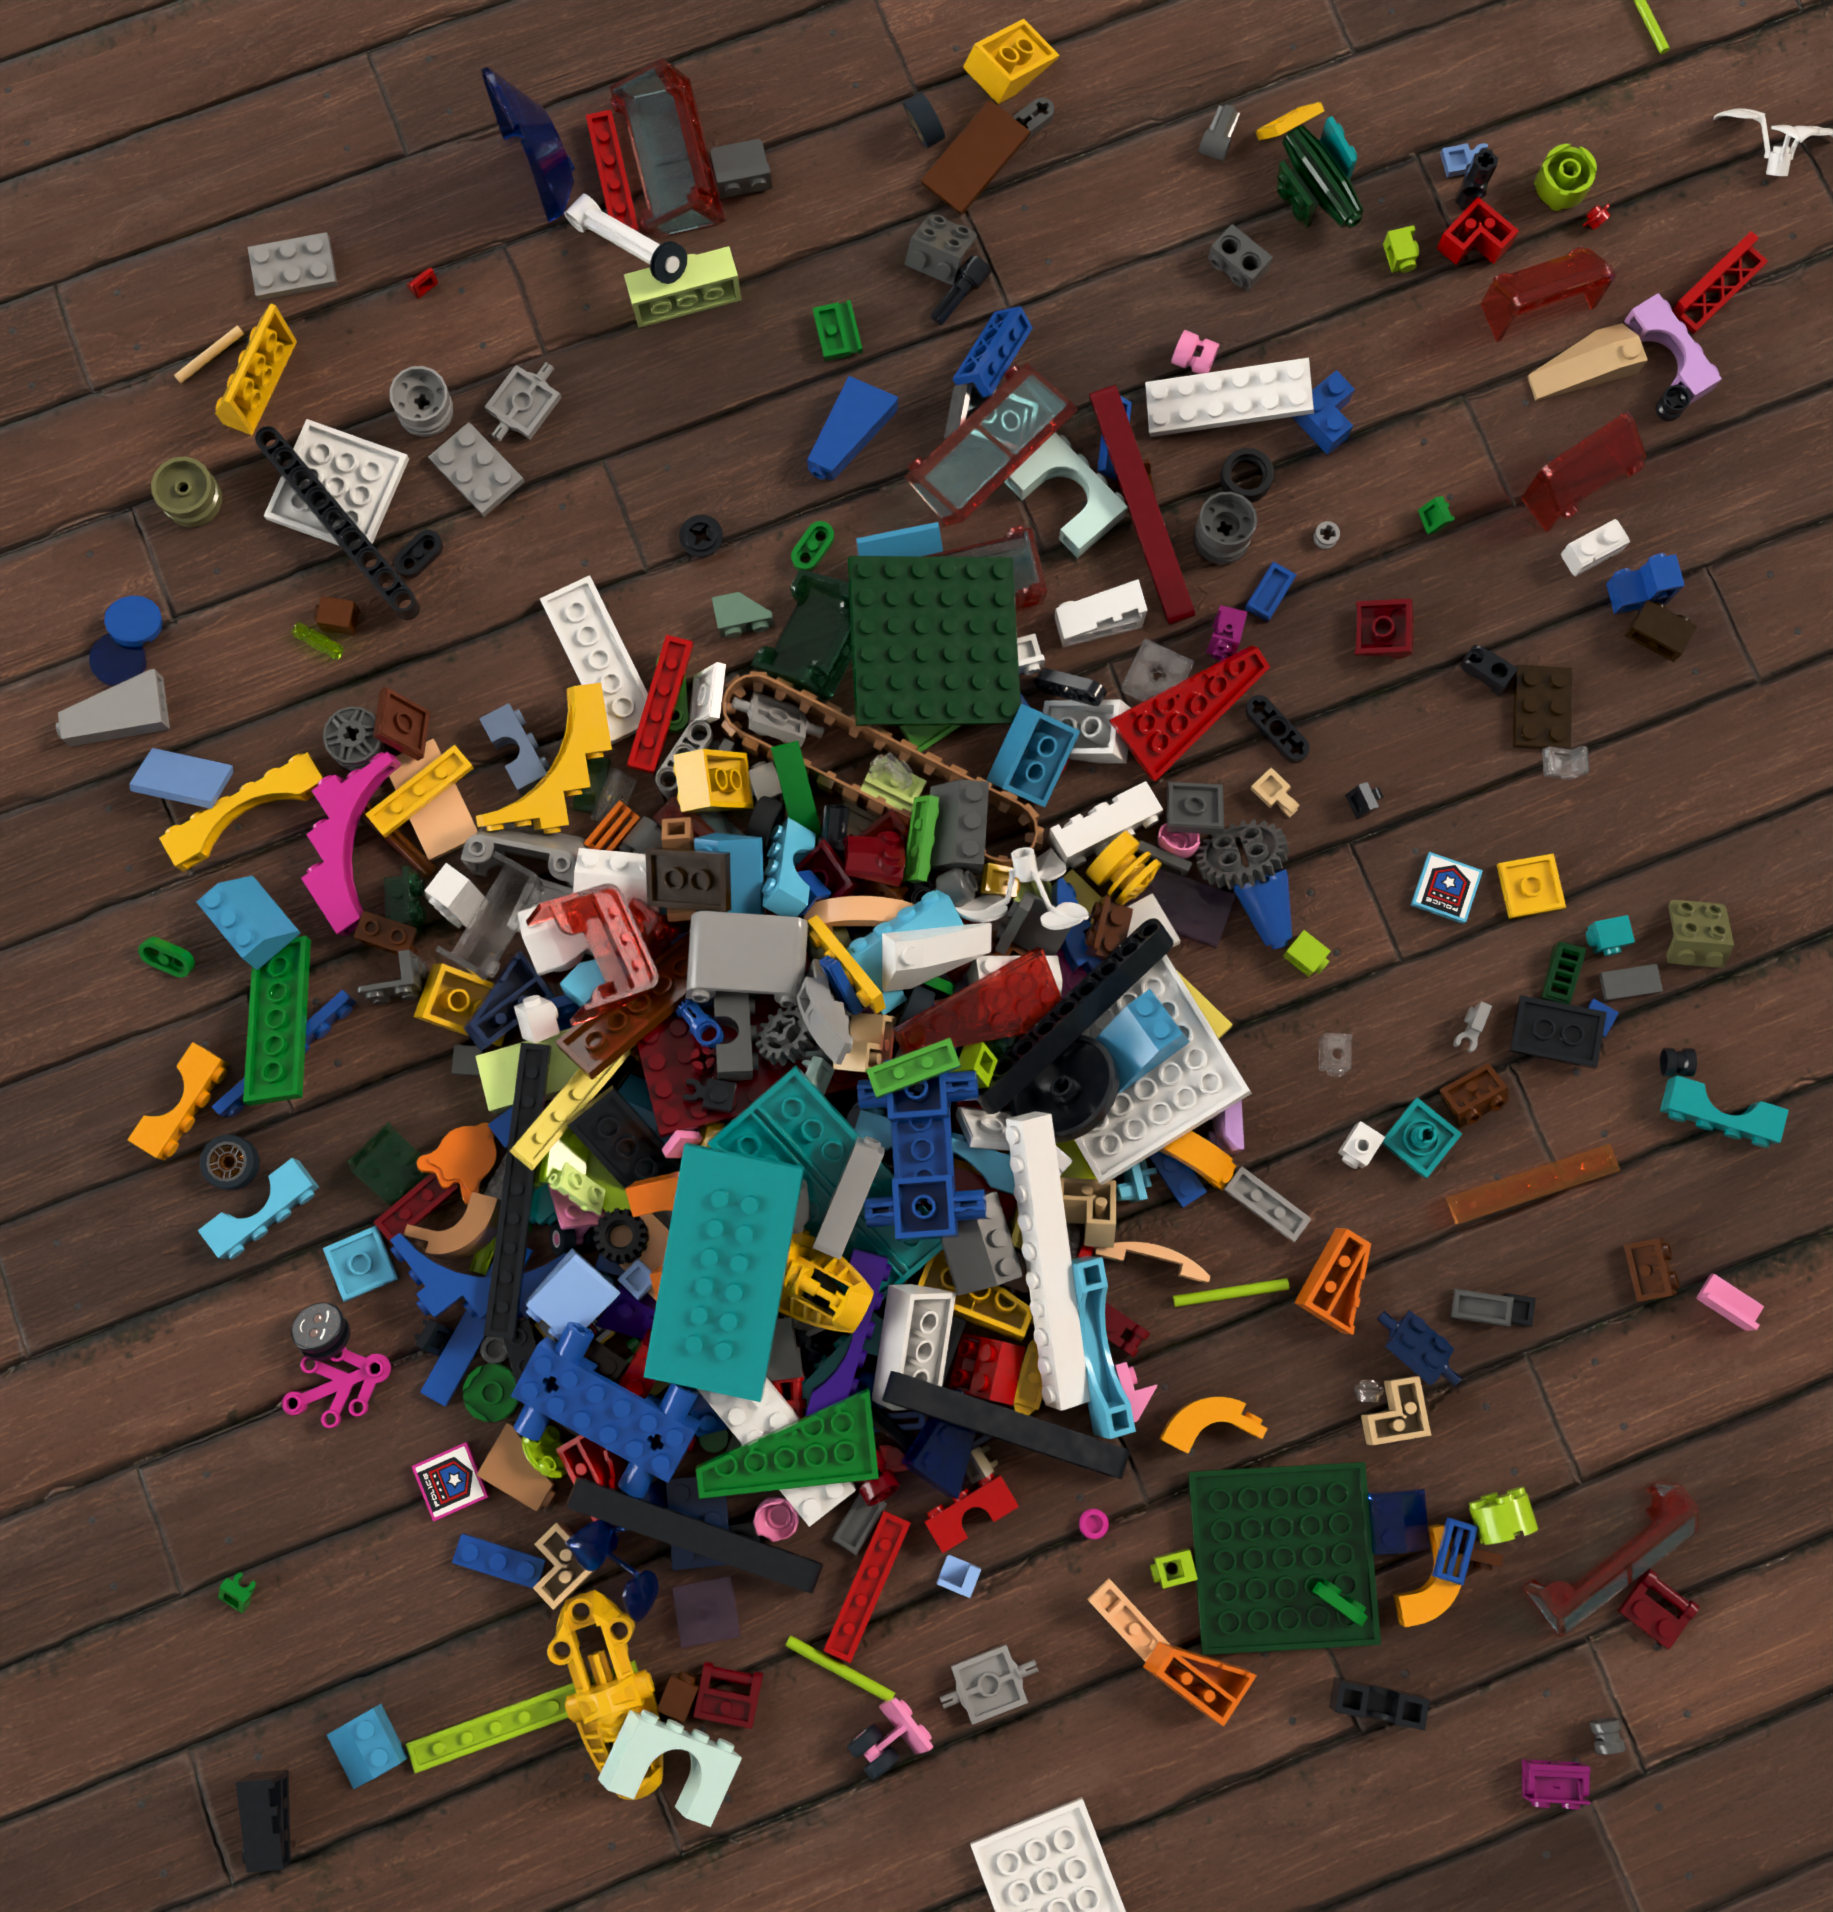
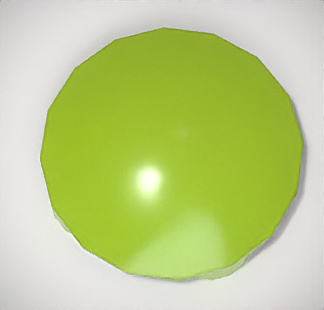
M552 1425L546 1427L541 1439L538 1441L523 1437L522 1448L528 1461L542 1475L550 1478H561L567 1474V1471L556 1449L564 1445V1443L560 1439L559 1430Z

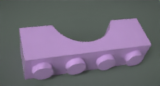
M1659 293L1630 311L1624 322L1629 329L1639 335L1641 342L1653 341L1661 343L1674 354L1678 370L1671 386L1680 385L1686 388L1690 393V404L1711 392L1722 379L1719 376L1718 369L1713 364H1710L1703 354L1701 346L1694 342L1688 334L1685 324L1677 319L1672 312L1670 304L1663 300Z

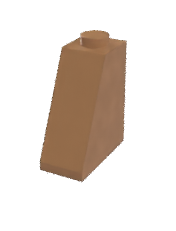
M507 1423L476 1475L535 1511L542 1510L543 1506L548 1508L556 1496V1492L553 1491L556 1482L553 1478L542 1475L531 1465L522 1448L523 1436L515 1431L514 1423Z

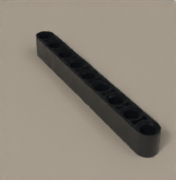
M271 426L260 428L256 432L255 442L268 461L397 616L406 621L416 618L420 612V604L409 587L282 435ZM276 440L273 445L266 446L269 441ZM292 460L290 465L282 466L285 461ZM306 479L309 480L307 485L301 487L299 486L301 481ZM319 500H326L324 505L316 507V503ZM336 520H343L341 525L332 527ZM360 540L357 546L349 547L351 541ZM377 560L374 566L365 567L368 561ZM394 580L390 587H382L385 581ZM411 600L408 607L399 608L403 601Z
M1152 918L1143 922L998 1059L989 1087L978 1089L979 1098L976 1101L987 1114H995L1002 1110L1171 950L1174 941L1158 919Z
M890 1371L882 1398L884 1402L1113 1478L1123 1479L1130 1450L895 1371Z
M576 1477L566 1507L574 1511L812 1594L823 1568L822 1563L644 1499L630 1496L627 1493L581 1477Z

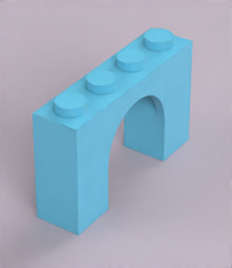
M939 890L926 893L922 896L921 901L913 906L903 908L895 918L889 922L880 923L873 929L872 933L864 938L861 937L852 941L849 948L846 949L882 992L886 1008L879 1012L880 1014H887L907 1000L902 990L882 991V933L964 925L950 896Z

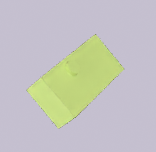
M730 247L698 255H687L685 272L674 283L665 284L656 280L652 276L650 268L624 274L638 328L741 301L738 274Z
M570 1029L560 1031L558 1035L535 1043L552 1047L545 1101L553 1099V1096H556L579 1069L555 1043L557 1039ZM530 1041L521 1042V1043H531V1044H534V1043H532V1042H530ZM521 1043L475 1056L490 1112L501 1114L513 1106Z

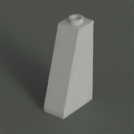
M155 669L148 670L58 712L59 722L56 723L58 737L69 746H77L170 730L163 676Z
M865 1136L864 1139L857 1137L816 1231L812 1248L841 1259L884 1156L885 1148L881 1146L878 1140Z

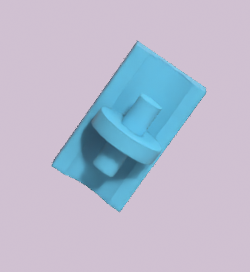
M1146 1159L1123 1172L1125 1183L1116 1185V1200L1135 1203L1148 1199L1145 1188L1152 1186L1150 1175L1157 1174V1169H1148Z

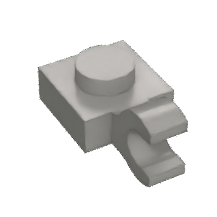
M1481 1001L1475 1007L1469 1008L1464 1022L1468 1023L1465 1032L1455 1037L1453 1042L1455 1047L1460 1045L1462 1039H1467L1470 1043L1467 1052L1471 1053L1476 1049L1478 1036L1484 1028L1492 1008L1491 1005Z

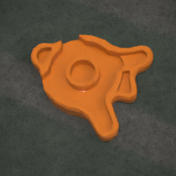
M481 1123L477 1126H463L450 1131L442 1139L435 1151L418 1158V1170L424 1173H434L438 1178L440 1186L444 1189L450 1188L454 1183L459 1184L462 1200L468 1205L472 1192L479 1193L480 1183L490 1174L495 1165V1134L488 1126L489 1123Z

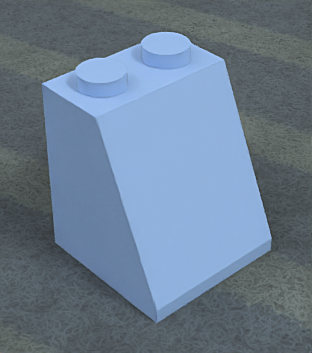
M572 1248L525 1300L526 1306L529 1307L526 1313L538 1323L544 1320L551 1326L548 1332L559 1340L568 1322L579 1323L587 1328L619 1296L620 1291L610 1280Z

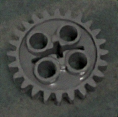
M1253 819L1250 824H1246L1242 820L1239 826L1230 823L1229 829L1224 828L1223 835L1210 834L1211 840L1204 839V846L1198 847L1199 854L1196 855V863L1199 873L1202 874L1204 880L1208 879L1210 885L1217 882L1218 888H1221L1227 884L1229 890L1235 884H1239L1240 889L1244 888L1245 883H1249L1253 887L1255 886V880L1259 879L1265 882L1266 875L1275 876L1274 869L1283 868L1282 862L1287 861L1286 854H1289L1288 843L1285 834L1283 835L1282 829H1276L1274 823L1267 826L1265 820L1257 825L1256 819ZM1237 841H1240L1246 860L1248 861V867H1244L1236 845Z

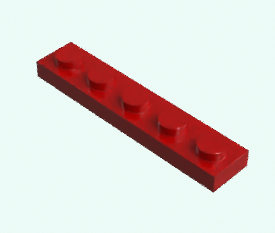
M612 110L587 114L586 120L607 213L614 219L639 232Z
M666 634L628 759V768L651 774L656 773L693 650V641Z
M885 1510L883 1511L823 1651L851 1663L911 1522Z

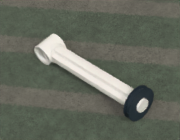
M583 193L564 212L567 220L578 231L583 233L589 229L650 264L652 276L661 283H674L685 272L688 256L686 250L681 245L673 241H667L661 245L602 212L597 203L587 194Z

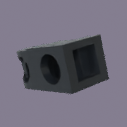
M1473 645L1460 663L1461 668L1467 674L1479 679L1492 688L1491 691L1501 697L1518 670L1517 667L1492 651H1488L1478 645Z

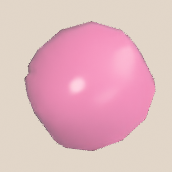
M1167 823L1161 826L1158 833L1159 848L1182 859L1191 857L1200 845V833L1167 832Z
M782 1496L765 1499L758 1505L753 1518L756 1534L766 1537L771 1542L788 1539L796 1532L800 1521L798 1512Z

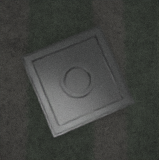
M1167 782V832L1223 835V785Z

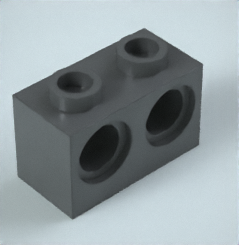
M1231 224L1211 246L1208 259L1215 269L1223 271L1230 276L1236 286L1243 287L1249 292L1270 269L1273 257ZM1224 249H1229V250L1233 251L1234 253H1233V254H1227V253H1225L1223 250H1224ZM1243 266H1251L1254 270H1246Z

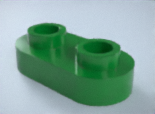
M817 521L808 527L791 553L792 564L796 570L803 573L811 572L821 562L834 542V530L830 524L824 521ZM824 535L826 538L823 541H818L816 537ZM807 556L810 558V561L803 563L801 558Z
M148 937L139 945V956L146 964L173 976L185 977L195 967V960L190 952L158 937Z
M1326 1580L1324 1584L1318 1581L1312 1592L1362 1627L1368 1619V1616L1364 1614L1367 1608L1353 1598L1349 1602L1339 1596L1342 1590L1330 1581Z

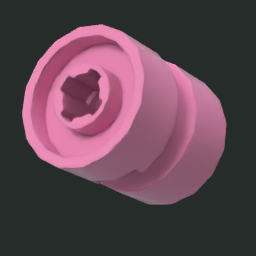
M1184 330L1176 346L1171 363L1182 368L1191 366L1192 372L1197 374L1209 373L1220 344L1209 339L1200 341L1199 335ZM1196 351L1201 353L1200 357L1194 356Z

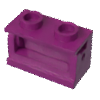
M1222 605L1219 606L1212 625L1214 633L1206 654L1222 661L1236 653L1247 616L1246 611Z
M1522 1759V1797L1531 1802L1532 1806L1549 1808L1550 1803H1562V1808L1580 1809V1804L1590 1805V1801L1584 1798L1589 1797L1590 1766L1583 1762Z

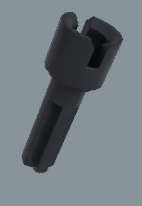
M971 254L958 270L959 279L930 315L934 322L938 325H943L969 291L980 288L992 273L991 268L984 260L977 255L973 256Z

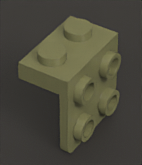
M1671 900L1668 908L1674 937L1666 954L1667 963L1724 968L1734 947L1726 906L1719 903Z

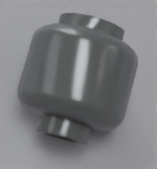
M955 867L936 878V888L933 891L939 890L950 896L955 907H960L974 899L978 885L970 870L965 871L961 867Z

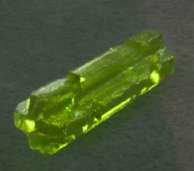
M297 622L291 633L294 637L301 641L304 640L306 644L322 653L328 654L329 657L338 660L344 651L340 644L331 641L328 637L312 628H308L307 625L301 622Z

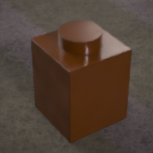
M321 596L320 604L316 605L314 609V620L322 631L355 636L360 609L354 601Z
M680 1671L679 1675L673 1673L670 1676L656 1711L685 1722L700 1686L699 1683L695 1682L696 1677L684 1671Z

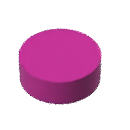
M1091 1508L1081 1514L1079 1528L1083 1535L1090 1539H1098L1106 1534L1109 1521L1101 1510Z

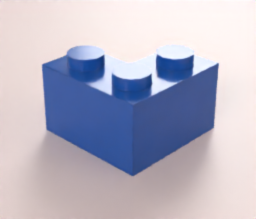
M1337 370L1312 390L1314 414L1292 417L1327 455L1348 439L1353 425L1340 410L1350 402L1355 389Z
M1665 553L1649 557L1646 564L1640 567L1639 570L1630 571V568H1625L1614 572V575L1606 583L1614 615L1639 610L1647 600L1659 602L1663 605L1668 604L1685 586L1676 554L1666 556Z

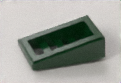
M1558 942L1553 946L1541 999L1570 1005L1584 961L1585 948L1564 942ZM1566 954L1569 956H1573L1574 959L1570 960L1567 958L1561 957V955ZM1558 965L1571 967V972L1559 969ZM1555 975L1569 979L1568 983L1554 980ZM1552 986L1566 990L1565 995L1551 991Z

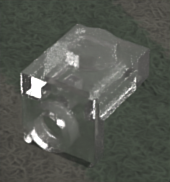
M1580 746L1572 750L1557 747L1542 749L1545 777L1570 780L1589 773L1587 747Z
M891 752L886 756L883 754L877 756L870 763L869 776L873 780L886 770L903 791L912 785L911 774L913 772L904 760L899 762Z

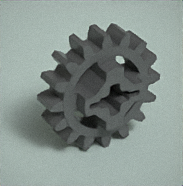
M789 1005L786 1011L779 1008L776 1016L769 1014L768 1018L770 1021L760 1025L764 1029L763 1032L756 1033V1037L760 1040L755 1043L760 1050L759 1053L766 1061L769 1060L772 1065L779 1062L782 1066H785L788 1059L795 1063L797 1055L800 1054L804 1057L806 1055L804 1049L814 1046L810 1042L814 1038L802 1018L799 1006L794 1009L792 1005Z

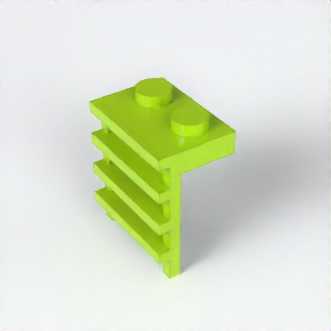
M570 1128L565 1131L537 1165L534 1188L550 1184L548 1182L549 1177L553 1173H561L564 1162L569 1163L584 1175L586 1174L589 1149Z

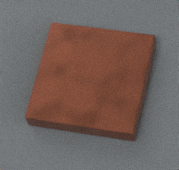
M384 687L379 692L373 737L419 761L424 758L430 711L388 687Z

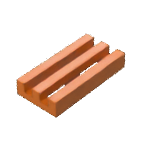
M619 800L585 840L584 844L590 849L601 850L630 816L632 819L606 849L607 851H616L641 817ZM622 811H624L620 815V817L615 821V823L610 827V829L604 834V836L599 840V842L596 845H594L597 842V840L602 836V834L607 830V828L618 817V815Z

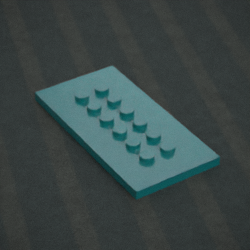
M795 1065L711 1138L707 1144L714 1149L805 1167L803 1179L807 1182L811 1219L804 1225V1228L810 1232V1235L815 1237L857 1137H862ZM883 1160L879 1165L866 1198L893 1196L892 1179H894V1172ZM863 1204L842 1257L849 1262L853 1247L888 1256L887 1264L892 1265L887 1282H881L879 1289L880 1293H884L883 1299H885L889 1285H901L943 1248L940 1239L898 1241L895 1239V1226L867 1228ZM924 1205L919 1206L918 1211H921L924 1215L929 1214ZM829 1276L846 1294L849 1286Z
M690 1143L684 1145L644 1371L645 1378L756 1402L762 1401L805 1167Z

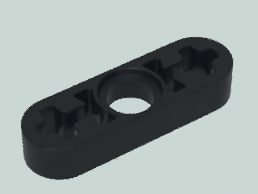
M1042 668L1034 680L1035 685L1047 694L1092 706H1099L1107 694L1106 689L1097 681L1048 668Z
M1256 695L1250 698L1245 707L1247 718L1287 761L1291 763L1302 762L1310 750L1308 741L1267 697ZM1253 704L1256 706L1262 704L1264 706L1263 714L1260 712L1253 713ZM1272 714L1273 716L1269 718L1266 725H1264L1262 723L1265 719L1264 715L1268 718L1269 715ZM1275 722L1281 723L1285 728V733L1281 736L1273 735L1270 732V725ZM1291 734L1292 737L1290 738L1289 742L1286 741V743L1282 745L1281 742H1283L1287 738V736ZM1291 744L1293 746L1300 745L1302 747L1300 751L1301 755L1299 753L1292 754L1290 752V750L1292 749Z

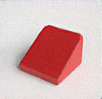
M430 267L413 278L406 286L418 299L439 282L433 269Z

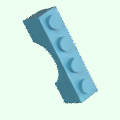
M789 817L781 826L779 824L776 825L770 834L771 847L767 853L769 862L765 869V875L767 876L766 883L762 889V893H764L762 906L779 916L797 917L808 905L810 886L802 880L795 867L814 849L816 834Z
M291 1158L269 1175L270 1196L266 1205L257 1214L248 1218L237 1219L230 1214L221 1212L198 1230L218 1258H229L230 1260L236 1258L245 1250L243 1246L251 1240L257 1241L265 1236L270 1225L275 1221L277 1223L284 1221L291 1215L292 1212L290 1210L297 1204L303 1205L315 1196L314 1191L319 1186L299 1160Z

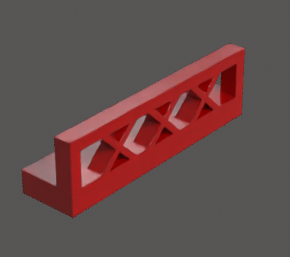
M1752 231L1691 288L1673 308L1672 312L1677 319L1683 322L1686 328L1693 334L1768 263V260L1753 248L1759 237ZM1746 254L1757 263L1754 268H1742V258ZM1724 275H1737V285L1724 286ZM1719 292V302L1706 303V293ZM1689 309H1701V320L1697 324L1685 314Z

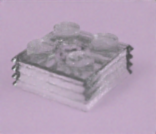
M1144 639L1122 683L1121 692L1144 702L1186 680L1194 661L1148 639ZM1160 672L1163 678L1160 677L1156 681L1153 679V673Z

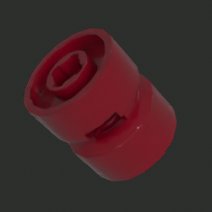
M877 1449L879 1479L853 1482L855 1485L861 1486L859 1493L867 1506H874L886 1500L900 1487L892 1471L885 1470L887 1463Z

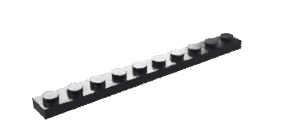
M521 1043L484 1336L515 1339L537 1166L530 1170L509 1151L544 1111L552 1048L550 1045Z

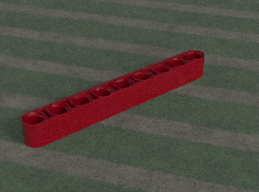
M1114 384L1089 393L1096 419L1166 620L1169 625L1194 617V607L1117 386Z

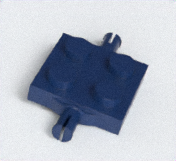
M1385 1310L1378 1316L1376 1320L1390 1330L1389 1340L1385 1347L1431 1386L1442 1375L1453 1386L1459 1383L1462 1377L1449 1367V1358L1454 1348L1444 1337L1439 1336L1422 1318L1416 1316L1410 1310L1398 1322Z

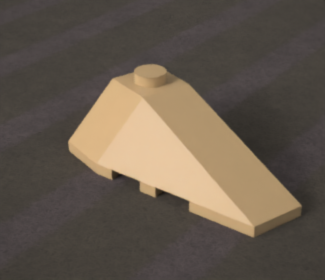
M1621 323L1594 331L1530 373L1527 378L1535 401L1636 375L1648 360L1639 335Z

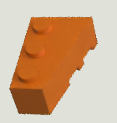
M1335 1228L1294 1304L1341 1333L1353 1335L1355 1329L1353 1324L1357 1307L1359 1308L1361 1298H1359L1362 1280L1365 1279L1371 1243L1347 1228Z
M1160 1641L1143 1665V1668L1208 1718L1222 1726H1225L1257 1676L1244 1668Z

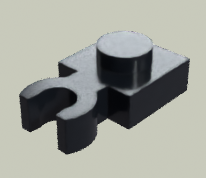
M708 1078L706 1086H703L696 1079H686V1085L693 1086L696 1092L693 1095L683 1094L684 1101L693 1103L703 1100L702 1109L731 1114L737 1083Z

